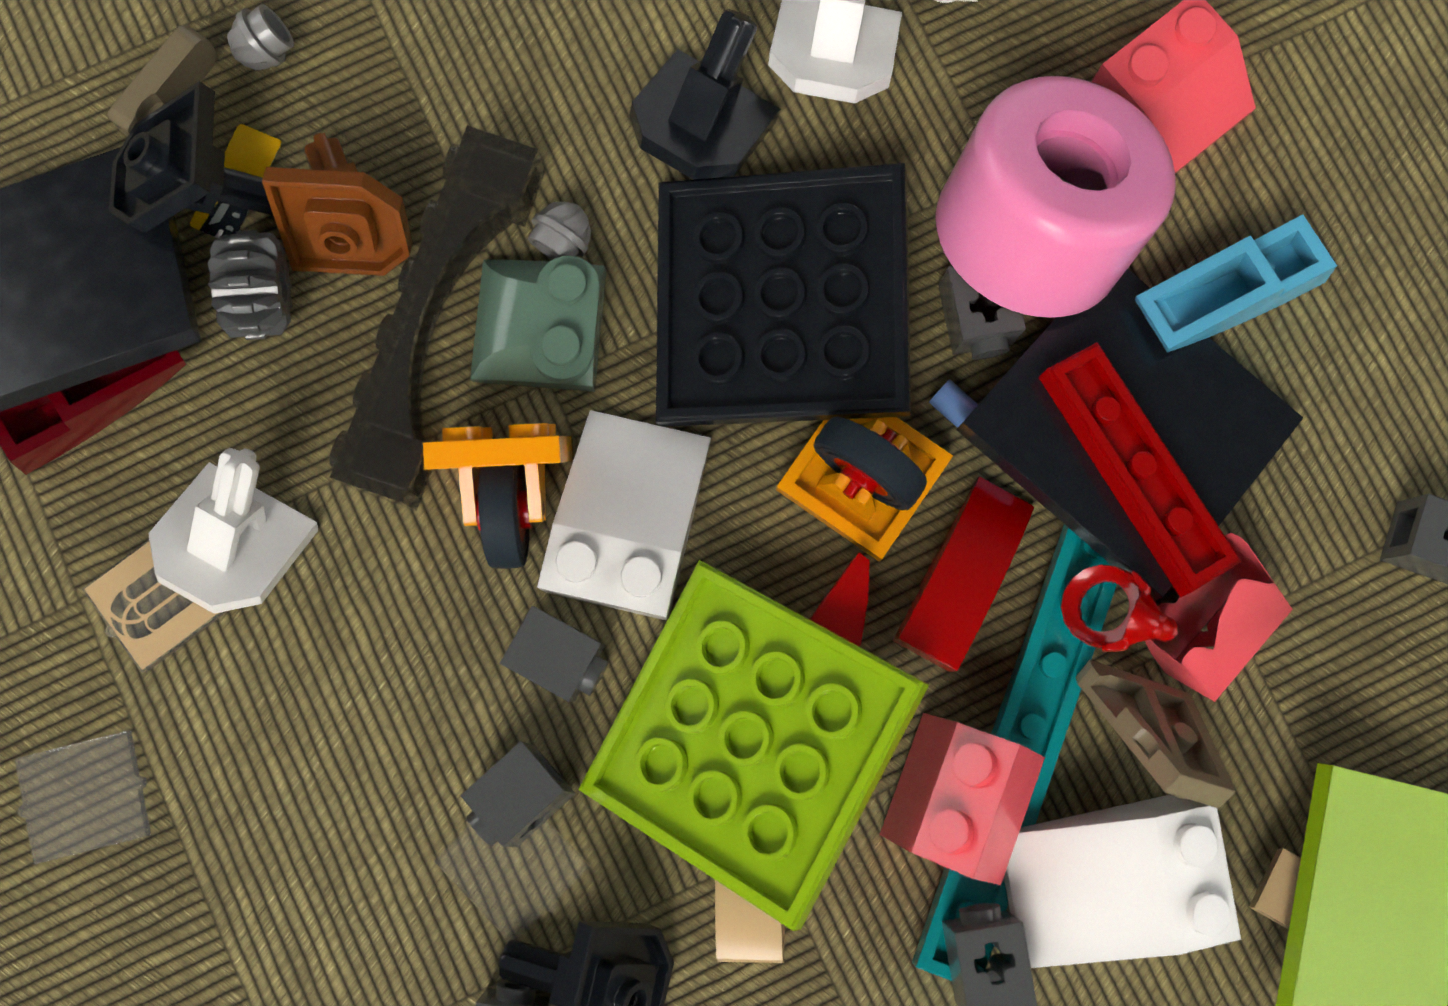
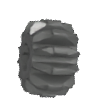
M256 230L236 231V234L221 235L219 239L214 240L210 248L211 258L207 263L210 271L208 285L212 294L211 306L216 310L217 323L230 338L245 337L246 340L267 339V336L282 335L291 322L290 310L293 307L291 300L292 285L289 278V265H287L285 258V249L273 233H257Z

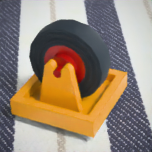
M837 416L830 420L822 421L777 485L776 491L880 562L948 465L953 455L898 417L845 419Z
M556 424L508 425L509 438L493 439L492 427L442 428V442H423L424 470L458 468L464 526H478L481 533L483 551L488 565L492 568L508 569L525 566L529 551L530 529L533 527V523L546 521L545 464L573 461L572 436H556Z

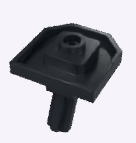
M725 10L720 17L703 60L698 61L677 49L632 101L629 116L640 149L693 180L735 176L779 117L781 108L743 87V78L737 75L757 31V25L751 20V17L735 10Z
M200 81L137 122L113 161L109 212L143 233L148 232L185 208L211 214L216 202L273 215L262 183L263 177L224 167L225 153L213 146L215 91Z
M593 921L578 922L572 951L562 954L514 939L507 942L498 962L499 975L502 979L550 993L549 1003L555 1006H664L674 965L670 950L660 928L647 923Z

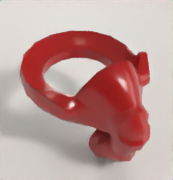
M1102 564L1085 568L1074 576L1064 590L1061 604L1064 623L1074 637L1089 646L1102 649V652L1128 650L1129 646L1146 640L1169 641L1178 634V625L1172 618L1163 614L1152 598V588L1136 571L1131 573L1117 566ZM1110 582L1121 586L1127 594L1129 601L1128 614L1122 624L1114 630L1106 632L1094 631L1082 619V599L1087 591L1096 584Z

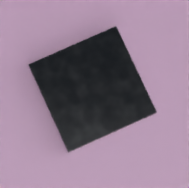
M121 147L0 188V412L201 341L175 216L143 233L109 212L112 166Z
M905 163L659 182L657 424L662 427L830 420L837 416L845 419L911 416L907 170Z
M1127 269L1111 291L1095 306L1074 315L1056 317L956 430L1108 563L1131 573L1136 571L1152 588V598L1156 601L1164 597L1172 584L1038 377L1051 366L1098 342L1218 526L1303 420V417L1209 337L1167 353L1135 301L1137 295L1149 290L1150 287Z

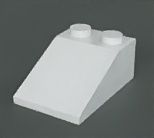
M590 410L553 521L537 588L549 594L667 621L671 614L711 437Z
M1170 794L1021 827L1004 875L1010 913L1023 922L1031 968L1181 955L1241 940L1217 808L1189 799H1180Z

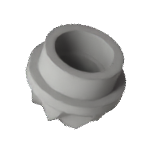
M260 4L252 11L247 8L239 11L236 14L231 30L227 34L233 57L244 66L254 70L279 66L286 59L285 53L294 47L293 38L285 24L274 11L264 4Z
M552 202L540 213H536L531 220L534 229L527 239L537 250L553 260L567 255L584 256L588 250L587 245L590 240L591 228L587 215L579 205L570 202Z

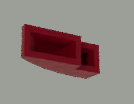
M178 350L1 411L0 446L9 461L27 475L65 454L128 413L163 386L186 363Z

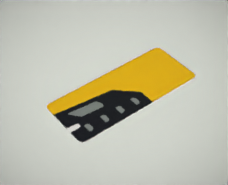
M239 124L224 152V167L263 177L266 167H271L281 146V141L256 129ZM216 202L211 214L195 211L190 221V226L219 239L221 235L236 234V231L240 230L249 210Z

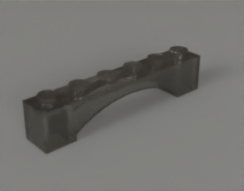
M468 125L460 145L454 143L449 148L443 165V178L446 181L438 201L431 200L424 211L421 221V234L424 237L416 258L410 256L405 261L399 276L398 289L401 292L400 299L394 314H387L379 326L376 336V349L379 350L371 373H363L356 385L353 395V406L357 409L348 432L341 431L332 446L329 462L330 466L334 467L330 478L346 487L417 511L432 469L424 470L423 442L426 441L422 424L421 391L424 365L436 322L455 284L481 250L513 223L525 227L545 175V169L538 149Z

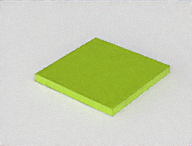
M699 560L578 790L792 931L801 930L929 684L708 563Z
M1317 763L1276 1006H1448V793L1334 765Z

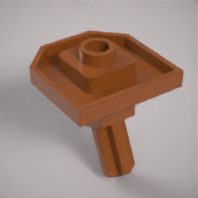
M325 133L313 135L314 142L307 144L304 148L310 169L266 167L262 183L292 271L384 276L410 257L413 241L403 198L365 172H357L354 162L348 164L342 145L337 138H327Z

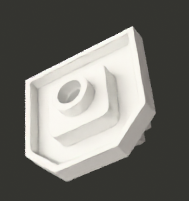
M782 0L770 49L768 66L795 93L855 104L889 88L902 12L865 5V0Z
M232 448L224 450L219 456L218 466L209 462L148 533L157 581L213 614L262 604L318 532L316 521L255 488L260 467L256 462V454L247 448L240 451Z

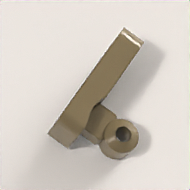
M187 24L175 29L110 107L108 118L128 136L137 122L197 82H201L213 68L217 59V52L210 41Z

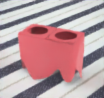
M1231 532L1226 534L1225 537L1242 562L1192 593L1181 598L1179 597L1175 603H1161L1158 607L1163 614L1176 622L1178 634L1169 641L1163 642L1157 639L1145 641L1150 653L1164 673L1214 702L1293 610L1249 544L1243 538ZM1207 624L1208 631H1201L1202 628Z

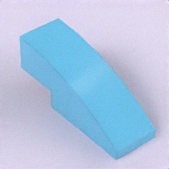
M1302 214L1255 240L1251 235L1137 295L1135 301L1168 353L1251 320L1324 284L1337 267V264Z

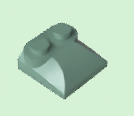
M568 255L557 257L550 262L483 259L470 380L479 383L595 392L606 282L605 266L591 265L580 257Z

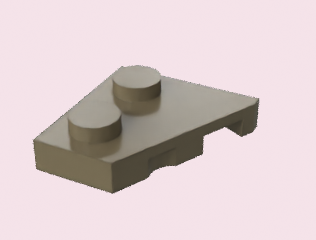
M1089 660L1075 677L1077 684L1164 792L1180 799L1193 800L1215 808H1220L1236 792L1190 693Z

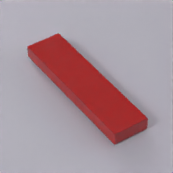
M1098 342L1051 366L1038 377L1180 598L1192 593L1242 562Z

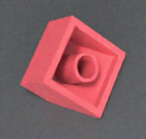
M1183 0L1105 61L1091 81L1121 95L1150 119L1168 146L1175 174L1256 109L1238 35L1206 0Z
M923 713L880 835L913 854L967 877L1001 885L1045 757L1012 741L959 722Z

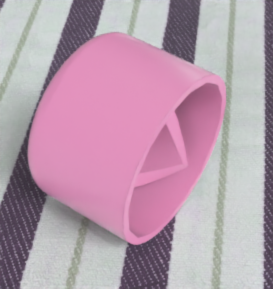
M1065 76L1037 77L1019 82L1002 91L986 107L941 191L936 208V228L940 244L957 273L978 293L1004 308L1025 315L1047 318L1081 313L1095 306L1111 291L1166 219L1174 200L1176 188L1172 157L1162 135L1150 119L1130 101L1108 88L1083 79ZM1059 177L1066 179L1069 183L1064 182Z

